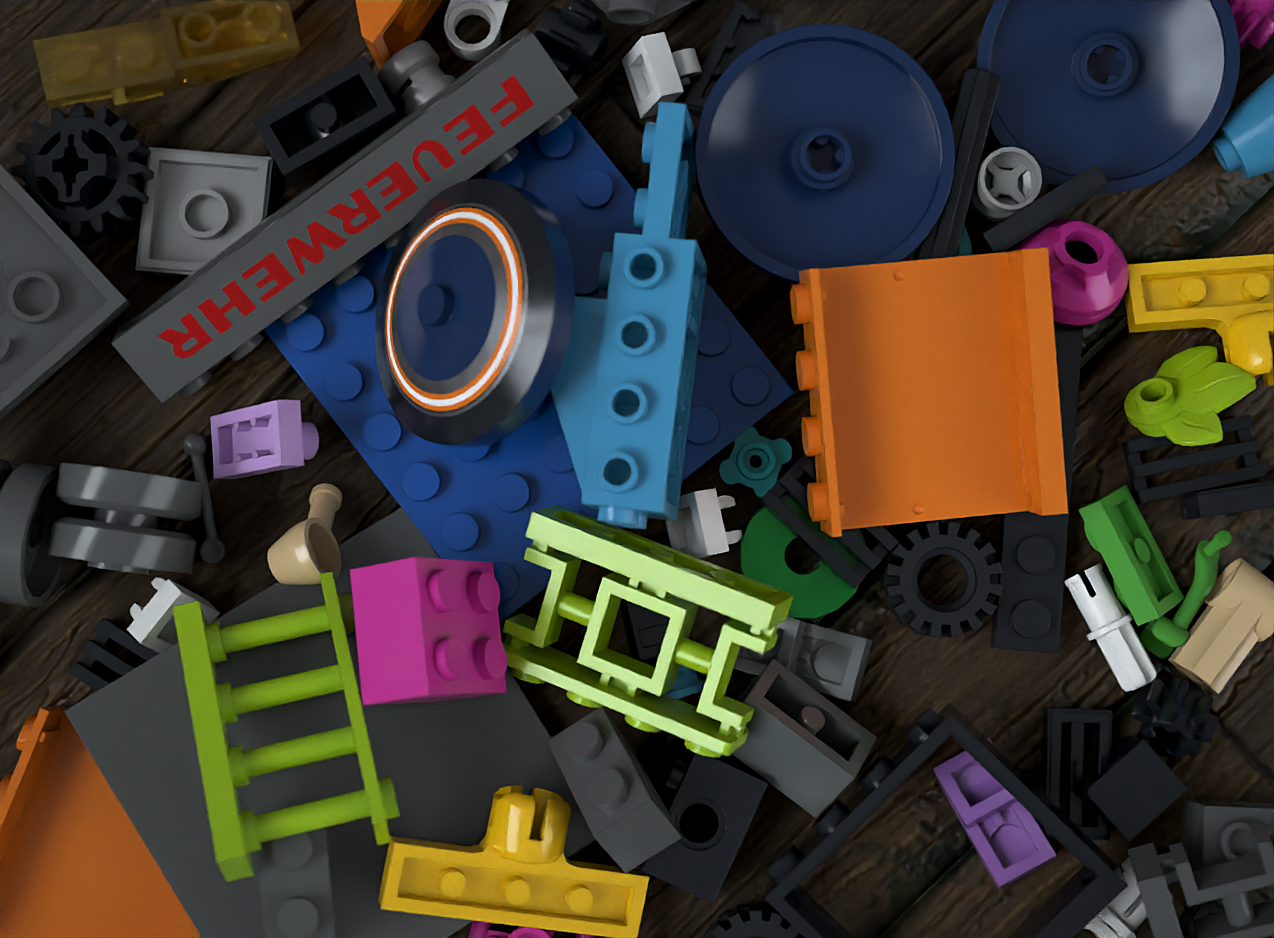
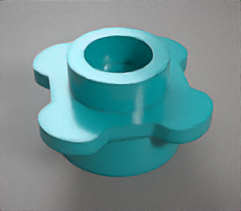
M751 426L733 440L734 448L729 459L720 464L719 474L726 484L734 485L740 483L745 487L753 488L756 496L762 498L778 482L777 477L782 465L789 462L792 458V448L785 439L770 440L758 435L756 428ZM752 456H759L761 458L762 464L760 467L754 468L750 465L749 461Z

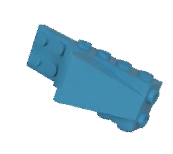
M659 102L657 122H647L645 125L642 160L643 163H650L648 189L638 188L634 205V227L642 229V235L615 232L613 252H603L599 268V290L608 292L607 300L575 296L574 318L567 351L556 379L550 388L581 487V503L599 511L597 521L607 522V525L632 529L646 530L647 518L677 521L708 274V265L697 241L686 239L694 180L696 131L687 105L681 103Z

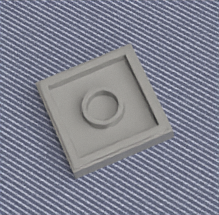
M149 147L151 153L147 158V168L154 172V179L145 181L144 194L149 197L147 204L142 205L136 271L147 275L186 278L271 216L277 163L274 158Z

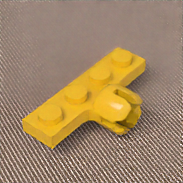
M1274 254L1128 264L1129 279L1124 293L1129 333L1201 327L1215 329L1222 338L1226 363L1234 364L1244 369L1254 379L1255 376L1262 374L1265 386L1274 385Z
M522 785L501 787L494 793L486 836L477 845L463 846L390 836L391 842H389L377 900L381 909L612 938L638 937L650 877L641 869H632L625 873L619 866L566 859L563 850L572 810L568 802L564 801L562 796L554 792L533 788L531 796L522 794Z

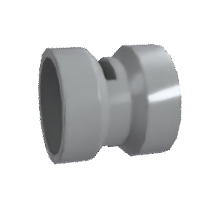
M417 41L401 49L383 65L377 76L390 95L399 96L403 101L405 116L456 80L453 75H445L439 68V56L428 41Z
M1016 147L999 148L984 158L980 163L969 207L971 212L983 220L991 222L1004 221L1032 203L1039 194L1042 184L1041 168L1035 158L1027 151Z

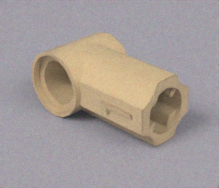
M1242 558L1235 559L1217 577L1215 587L1205 600L1208 606L1190 629L1188 639L1181 646L1177 647L1168 659L1187 678L1215 694L1220 693L1257 641H1264L1274 633V582Z

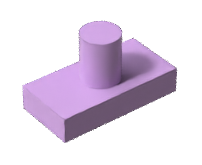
M274 400L210 416L214 479H238L304 466V460L312 459L318 450V431L313 423L302 422L300 400Z

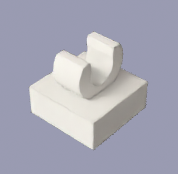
M665 32L642 36L622 60L640 118L657 115L659 102L673 103L684 92L683 88L691 84L689 77L702 73L695 49L688 48L671 53Z
M716 488L680 496L677 521L665 520L671 548L699 559L728 552V545L736 543L742 538L741 530L726 532L722 520L721 510L735 506L734 498L727 495L717 497Z
M156 577L151 584L158 592L144 608L136 603L133 604L130 608V613L134 621L127 630L140 644L161 653L178 643L172 606L200 601L207 623L214 621L220 612L203 597L170 579L165 581L162 578Z

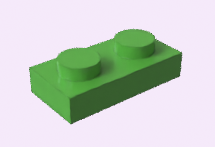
M1127 485L1106 493L1079 509L1085 522L1084 529L1087 539L1092 547L1101 553L1114 579L1116 596L1120 603L1130 610L1137 626L1160 618L1185 599Z

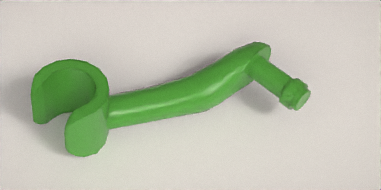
M1220 530L1211 541L1202 540L1197 545L1194 579L1185 599L1173 618L1170 620L1162 615L1160 618L1147 622L1138 637L1143 647L1160 659L1168 657L1174 647L1181 646L1188 639L1189 631L1187 629L1191 621L1215 587L1220 559L1219 550L1230 544L1232 539L1228 531Z

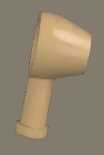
M331 484L316 485L312 489L309 498L311 507L308 518L291 527L269 548L268 564L272 574L281 584L316 585L321 584L319 574L333 572L334 579L339 576L342 568L341 553L331 531L335 513L340 508L342 502V493L337 487Z

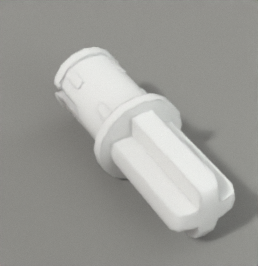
M1099 563L1084 571L1096 592V596L1090 595L1080 574L1065 580L1064 585L1068 587L1091 630L1086 637L1089 641L1096 640L1121 689L1126 692L1133 691L1153 681L1157 677V671L1130 622L1134 619L1132 614L1126 615L1102 570L1104 568Z

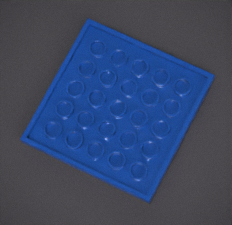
M570 110V117L556 129L542 136L535 130L517 143L516 146L520 152L504 167L490 174L484 167L468 180H496L520 187L538 197L554 214L566 237L573 262L575 296L607 300L608 292L599 290L601 257L604 251L613 252L615 232L642 235V229L634 227L636 192ZM381 243L361 257L365 262V266L351 279L339 286H335L330 280L311 294L314 303L303 314L286 324L278 318L264 328V330L441 559L493 562L494 576L500 589L498 613L499 623L501 624L545 590L552 570L523 559L526 548L533 544V539L525 537L532 512L554 505H561L598 520L599 511L581 503V487L551 389L536 411L524 424L505 438L482 447L462 448L432 443L414 434L401 422L385 395L376 361L375 320L378 298L387 265L396 247L395 245L386 249ZM706 282L682 482L795 393L708 282Z

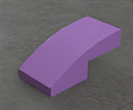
M967 751L933 768V772L999 890L1056 859L1054 850L1032 814Z

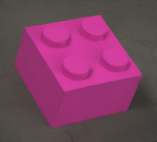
M412 557L350 570L363 705L446 702L507 692L505 680L507 655L501 642L498 613L500 589L494 576L493 562Z

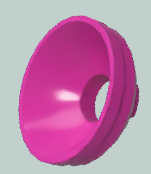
M1062 218L1054 219L1022 239L1016 250L1048 247L1054 321L1069 325H1087L1101 321L1114 312L1127 288L1129 271L1123 252L1105 231L1090 223ZM1075 240L1088 244L1096 252L1098 262L1085 264L1076 261L1067 253L1065 243Z

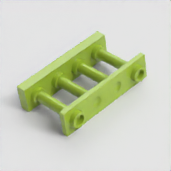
M333 572L319 574L325 605L221 627L219 621L207 623L200 601L172 606L216 861L226 882L254 876L250 853L262 850L263 842L371 816L377 845L391 842L387 819L400 817L391 776L377 779L346 633L356 631L351 592L337 595ZM329 630L332 632L338 660L336 665L232 688L231 682L219 684L216 663L226 661L227 653ZM344 690L352 726L249 750H244L242 744L230 745L227 724L238 722V714ZM358 753L365 786L363 790L256 815L254 809L242 810L238 787L250 785V777Z

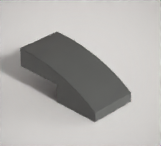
M787 617L785 621L778 625L776 631L778 637L775 647L764 654L740 645L733 669L758 676L774 658L817 692L856 702L872 640Z

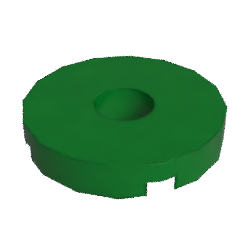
M791 494L779 498L850 567L854 569L859 564L860 560L836 537H831L821 531L819 521L812 522L809 511ZM764 506L749 521L740 542V569L743 576L793 594L794 597L787 615L789 618L815 619L838 610L856 593L859 585L855 589H851L821 560L817 568L809 574L793 572L786 564L785 550L787 545L797 537ZM860 528L849 529L866 545Z

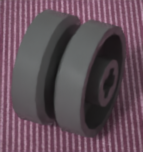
M0 458V602L40 607L49 598L60 577L65 557L46 554L50 522L60 517L72 518L73 505L64 504L55 496L59 468L24 462L13 470L8 460Z
M60 463L55 496L64 504L94 508L95 515L94 521L70 517H60L51 521L46 554L88 561V567L149 575V570L153 569L192 574L197 542L185 533L157 530L158 518L191 521L200 517L206 484L140 472Z

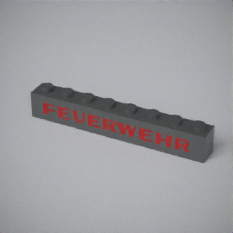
M527 28L523 29L118 327L111 344L161 403L177 392L182 398L192 395L212 378L213 374L209 370L211 367L228 355L233 361L247 355L263 340L264 337L260 334V331L278 318L286 324L299 317L314 303L311 294L330 280L335 286H339L351 279L365 266V262L361 257L381 243L386 249L397 245L409 223L432 198L452 185L468 180L484 167L489 174L504 167L520 152L516 146L517 143L535 130L542 136L556 129L570 117L571 112L568 106L579 98L535 35Z

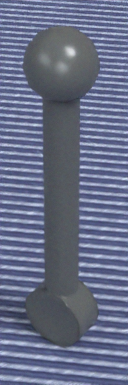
M192 433L184 439L183 449L191 457L195 482L206 484L201 511L205 541L200 546V555L208 563H218L226 557L227 546L217 536L203 455L207 451L208 442L202 434Z

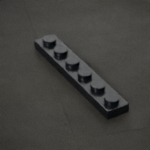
M1054 321L1068 513L1041 516L1029 511L1000 515L997 562H1001L1003 573L998 574V582L1003 584L1002 595L997 596L994 602L997 608L992 617L990 648L1059 654L1084 325H1069Z

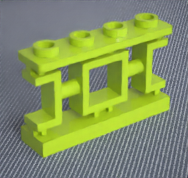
M561 505L533 511L525 537L533 539V544L526 548L523 559L552 570L538 620L521 613L505 621L502 632L507 634L502 644L506 651L507 665L510 666V673L526 682L536 684L548 682L567 690V697L580 705L593 708L606 706L625 714V721L640 730L648 732L664 730L685 739L684 745L689 750L703 756H728L746 742L749 733L746 724L751 720L755 708L725 696L740 645L761 654L775 647L778 634H776L778 625L787 619L794 595L616 526L607 525L605 522L597 521L595 518ZM582 559L614 571L602 577L595 601L572 593ZM621 599L670 617L655 667L607 648ZM699 605L734 618L723 624L716 649L689 639ZM564 618L587 626L578 658L548 646L558 641ZM680 665L707 675L697 707L665 695L666 692L673 689Z

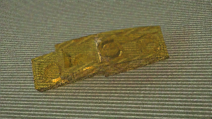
M210 0L159 9V19L32 40L48 107L51 109L73 105L76 102L84 103L112 97L114 105L149 99L233 77L300 52L289 1Z

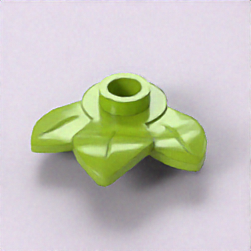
M1192 347L1167 359L1161 365L1154 378L1145 380L1131 389L1125 398L1124 410L1128 421L1145 435L1153 437L1166 436L1174 444L1181 446L1212 444L1223 439V430L1217 414L1256 389V381L1244 369L1234 364L1218 362L1219 355L1216 347Z

